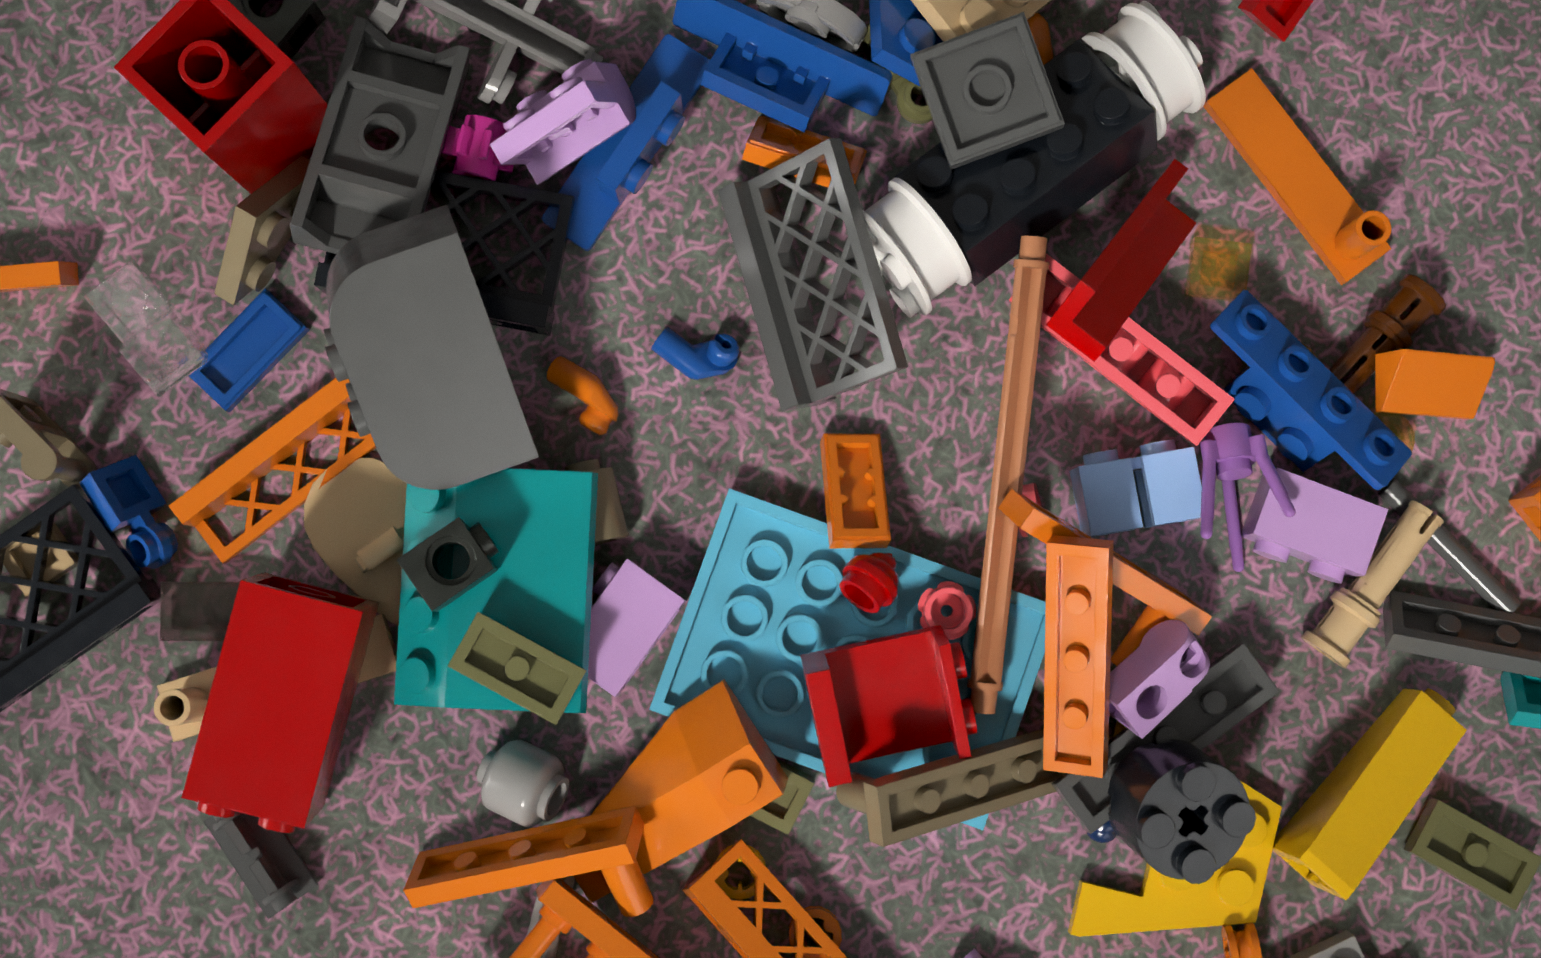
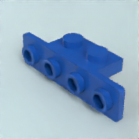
M677 0L672 20L673 24L680 29L718 45L704 70L701 86L804 133L825 95L871 116L878 115L893 78L889 70L735 0Z
M667 34L663 37L629 87L636 107V119L634 122L583 155L558 192L572 195L575 198L567 238L585 251L592 249L630 192L636 194L642 188L653 168V164L650 161L662 144L667 147L675 139L685 121V117L682 114L701 87L703 73L710 60L674 36ZM549 206L543 214L542 220L546 226L554 230L559 208Z
M1243 290L1211 322V330L1248 365L1223 390L1235 399L1232 403L1236 406L1237 410L1256 425L1277 446L1281 454L1291 460L1302 472L1336 451L1373 489L1380 490L1389 484L1411 457V450L1249 291Z

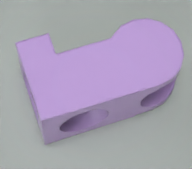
M1167 620L1155 625L1145 634L1140 646L1110 672L1109 715L1141 739L1176 708L1208 673L1210 667L1209 657L1184 622Z

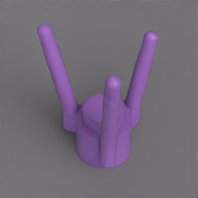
M1227 423L1212 427L1204 437V441L1199 443L1203 460L1200 534L1204 539L1211 538L1213 534L1215 481L1217 475V479L1222 481L1232 566L1236 572H1241L1244 569L1235 480L1250 476L1253 473L1252 465L1257 461L1286 517H1293L1296 510L1268 455L1265 435L1252 436L1250 426L1245 423Z

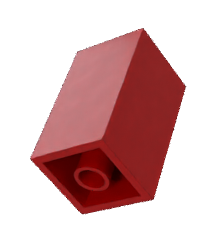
M179 0L114 66L126 80L203 153L250 194L301 155L306 158L312 155L328 106L296 64L228 0Z
M266 572L240 580L181 798L199 802L197 809L208 815L231 818L234 817L235 812L259 817L258 825L268 830L293 833L295 827L305 829L325 806L379 602Z

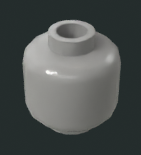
M520 739L507 742L498 751H489L483 758L477 772V781L482 783L480 794L483 805L490 811L523 827L537 825L542 820H552L561 809L569 789V779L564 776L562 761L555 755Z

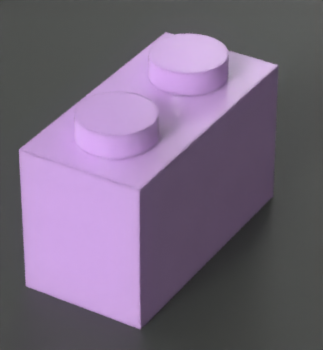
M1277 467L1275 469L1296 510L1293 517H1286L1262 474L1241 532L1243 538L1255 542L1253 552L1284 563L1287 562L1289 555L1310 563L1308 573L1335 583H1342L1344 576H1365L1389 509Z
M626 559L621 568L612 562L592 589L600 597L591 609L588 678L614 697L620 695L686 603L685 599L629 559Z

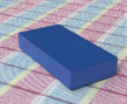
M265 288L184 372L225 411L230 413L310 329Z

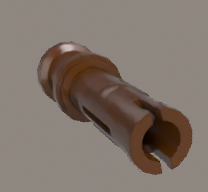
M1405 274L1399 281L1400 289L1380 311L1372 310L1366 316V322L1364 323L1366 330L1330 367L1329 370L1340 380L1358 360L1361 361L1360 366L1343 383L1353 394L1375 372V354L1408 349L1413 343L1411 337L1431 315H1440L1446 309L1445 301L1440 294L1419 277L1412 274ZM1410 305L1412 307L1411 311L1400 320V315ZM1378 341L1380 344L1373 349L1372 345Z

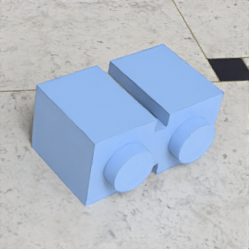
M1165 440L1141 445L1140 457L1119 459L1117 449L1083 455L1084 465L1070 471L1080 530L1091 537L1142 528L1143 524L1144 528L1199 519L1202 486L1194 447L1176 450L1175 440Z

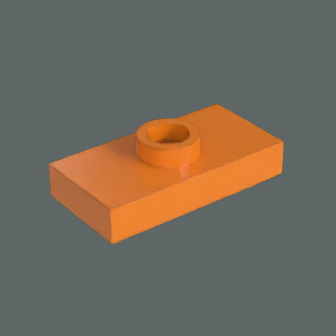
M762 115L758 117L746 142L742 160L772 169L830 137L806 130L804 133L778 120ZM842 141L854 184L856 185L867 150ZM825 159L818 163L812 183L828 188L831 176Z
M823 433L820 449L829 549L887 548L891 541L880 434Z

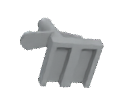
M376 0L367 20L386 36L397 22L407 0ZM413 0L501 44L477 96V99L487 104L491 100L502 104L509 94L517 76V73L508 69L515 52L561 74L583 60L592 59L593 62H602L603 56L594 52L596 48L533 16L541 0H523L520 8L505 0Z

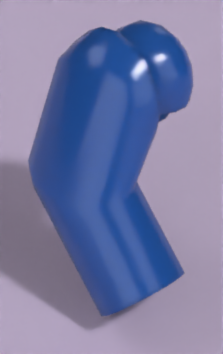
M667 327L656 339L651 350L688 378L699 380L723 375L733 369L738 361L739 345L734 337L724 333L716 334L714 340L692 345Z

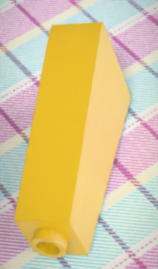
M1427 688L1424 692L1416 689H1403L1278 833L1272 850L1311 885L1347 900L1467 731L1452 717L1456 712L1454 706L1432 689Z

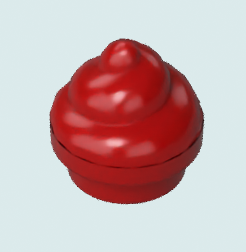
M880 552L854 556L843 568L844 578L839 584L842 594L854 606L868 613H877L882 606H890L898 595L899 577L895 571L897 565L895 558L891 553Z

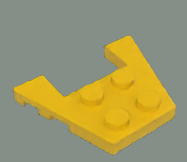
M1118 721L1114 736L1126 728ZM1240 781L1246 790L1249 804L1255 810V825L1251 832L1245 836L1236 854L1223 867L1215 871L1210 879L1200 884H1191L1186 880L1165 876L1147 863L1139 894L1080 880L1068 932L1071 935L1081 937L1256 923L1282 807Z

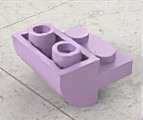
M592 59L583 60L567 69L561 76L564 83L549 93L546 90H541L519 102L516 106L519 113L503 123L507 133L490 143L500 164L526 165L538 185L632 124L636 119L635 103L630 89L616 64L593 62Z

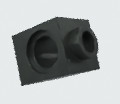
M228 0L290 59L295 56L326 18L314 0H283L281 9L270 17H260L262 7L270 0Z
M458 517L399 557L397 562L431 611L438 612L498 571L490 558L499 553V550L479 522L469 528L465 521ZM449 545H462L469 553V567L461 577L447 579L438 570V556Z

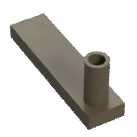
M1043 728L970 750L971 757L959 759L958 754L878 778L851 772L852 782L838 785L836 795L838 801L843 806L867 814L870 842L885 847L1057 792L1051 783L1065 773L1043 770Z

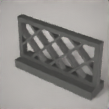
M829 138L749 181L732 182L718 190L781 411L827 403L836 399V396L908 367L841 138ZM825 159L831 176L826 195L811 187L817 165ZM779 183L792 189L785 215L782 214L775 190V185ZM806 199L822 207L813 233L798 224ZM835 216L844 221L848 234L843 252L827 243ZM794 237L809 246L801 271L798 269L792 248ZM822 255L838 264L830 289L814 280ZM852 273L861 278L865 292L860 308L844 299ZM810 293L825 302L818 326L814 324L808 303ZM839 311L855 321L847 346L831 336ZM868 330L877 335L885 361L878 364H873L860 355ZM826 349L842 359L833 382H831L824 359Z

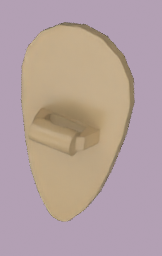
M359 458L320 488L327 471L326 469L312 484L304 503V528L314 550L338 578L359 597L379 602L377 612L384 614L388 621L398 626L402 567L397 562V559L403 555L407 483L396 477L386 467L384 462L374 458Z

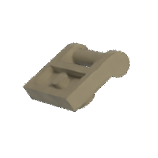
M0 389V444L7 448L14 445L22 453L21 467L25 475L40 481H50L58 478L70 487L73 484H79L90 472L97 470L94 461L33 399Z

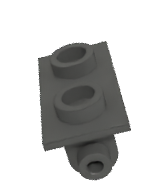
M235 812L234 817L231 818L210 816L203 822L268 919L319 885L285 833L265 829L258 825L259 817Z

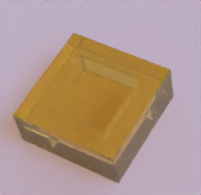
M1194 237L1190 244L1185 296L1231 302L1239 293L1247 290L1252 244Z

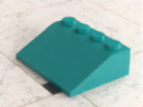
M507 468L471 482L442 490L423 489L407 483L403 555L460 517L469 528L479 522L492 539L499 553L490 559L498 571L440 611L435 612L431 611L402 569L394 705L529 711L448 667L477 612H480L587 670L564 713H586L598 473ZM459 544L445 547L437 559L438 570L447 579L461 577L467 571L470 564L468 551Z

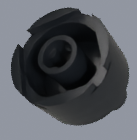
M1171 739L1173 742L1157 745L1154 742L1141 745L1120 762L1110 779L1108 794L1112 797L1111 814L1108 813L1110 825L1123 842L1159 873L1170 878L1186 880L1191 884L1206 882L1215 871L1223 867L1236 854L1245 836L1251 832L1255 825V810L1249 804L1246 790L1232 772L1189 742Z

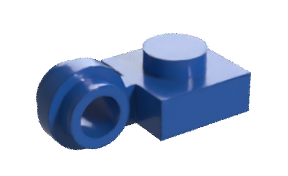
M137 455L92 471L79 483L110 533L127 525L131 527L132 533L127 537L126 550L137 566L156 569L170 562L172 555L177 551V538L167 524L156 523L152 517L154 513L167 503Z

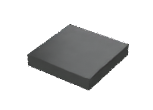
M1024 12L910 54L912 65L950 170L1064 128V120Z

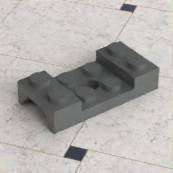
M355 17L290 222L293 243L337 254L347 242L360 234L424 213L452 118L455 119L469 72V47L456 45L438 53L428 52L392 42L367 19ZM385 128L393 131L398 136L399 141L393 148L381 151L370 147L365 139L371 131Z

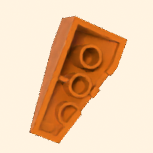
M725 679L674 710L591 815L637 806L645 825L636 860L644 875L732 827L782 796L788 777ZM601 870L574 875V878L591 903L611 893Z

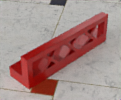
M1176 159L1171 162L1046 324L1093 362L1107 348L1196 225L1194 220L1166 200L1188 170L1186 166Z

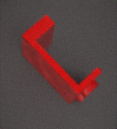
M941 625L800 655L822 763L829 787L852 782L850 763L947 742L953 743L959 759L971 757L968 735L977 733V724L970 698H960L957 679L967 677L964 655L960 643H950Z

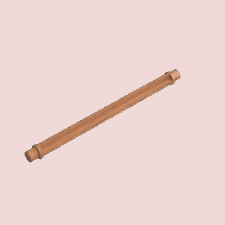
M1021 236L1019 258L1014 259L1013 263L1015 275L971 677L968 678L967 687L971 688L970 700L975 713L981 714L996 713L998 691L1003 690V682L1001 681L1018 526L998 507L1011 488L1022 494L1046 272L1049 271L1050 265L1049 262H1045L1048 238L1039 236Z

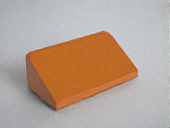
M1400 349L1375 354V411L1454 419H1474L1493 373L1495 358L1414 349Z

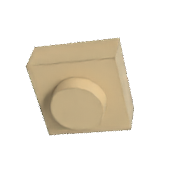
M54 522L51 539L68 542ZM41 525L26 535L39 537ZM15 542L6 548L3 565L10 575L32 578L38 545ZM49 547L43 580L55 582L77 567L79 559L74 551ZM18 585L23 594L29 596L30 586Z

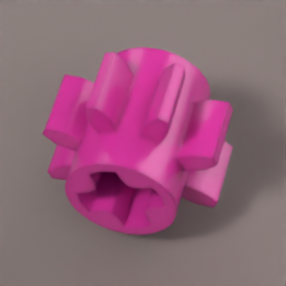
M466 115L461 129L449 126L442 153L448 155V160L455 161L453 174L496 181L498 170L512 173L514 165H501L490 146V143L507 133L503 127V122L480 115Z

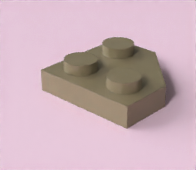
M301 155L236 205L214 292L215 295L235 305L252 290L259 292L268 284L276 268L275 261L292 236L290 222L310 160Z

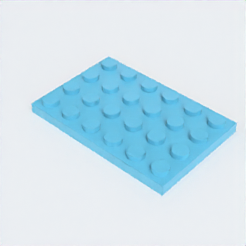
M729 488L649 710L670 717L675 709L725 679L775 756L825 773L800 655L923 629L920 624L922 613L918 610L920 596L928 588H937L940 582L952 581L960 584L964 589L963 592L966 595H971L976 604V616L970 622L967 633L960 638L949 640L950 643L959 642L961 645L967 677L957 679L960 698H970L971 688L967 687L968 678L971 677L981 578L889 545L887 548L829 549L827 523ZM877 552L891 553L897 562L895 569L899 577L897 597L890 606H882L877 613H868L857 608L846 599L840 590L839 584L844 578L843 568L857 555H870ZM1011 590L1001 681L1003 682V690L998 691L995 714L974 712L977 733L968 735L970 750L1016 737L1045 653V601ZM944 605L941 608L943 616H949L952 613V608L949 605ZM947 742L850 763L849 767L850 772L878 778L956 755L957 752L953 743ZM989 814L961 823L984 830Z

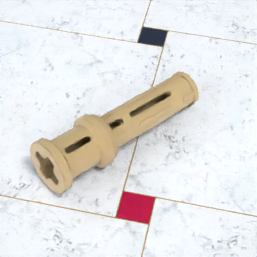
M1411 500L1408 503L1407 509L1372 555L1365 576L1356 577L1348 589L1341 587L1339 591H1334L1330 597L1333 602L1332 606L1313 631L1306 630L1301 636L1302 640L1337 665L1346 669L1351 662L1348 654L1368 627L1376 628L1380 623L1379 617L1381 613L1378 611L1379 607L1437 528L1441 527L1444 523V520L1436 514L1431 516L1432 510L1417 501Z

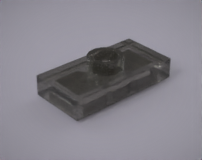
M162 581L160 641H224L240 581Z

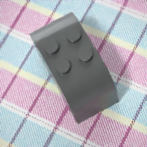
M448 205L365 232L347 242L334 257L327 275L326 291L330 328L324 329L328 343L325 349L337 381L340 382L346 379L350 381L346 383V389L350 398L348 407L359 436L371 434L377 451L386 467L396 477L412 486L430 490L453 488L538 458L539 455Z

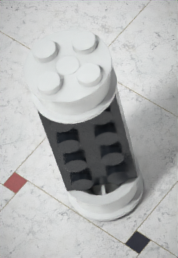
M1142 1L1139 4L1128 3L1120 9L1118 22L1104 33L1090 32L1086 34L1081 40L1078 39L1043 65L1064 120V128L951 170L940 142L889 181V193L863 211L881 276L884 275L893 287L890 289V293L900 309L910 318L916 313L926 316L932 311L931 300L954 283L966 286L971 282L974 286H977L1019 254L1021 236L1042 237L1156 151L1157 141L1166 134V123L1182 111L1195 113L1205 104V87L1198 67L1203 64V59L1196 45L1186 36L1178 37L1149 2Z

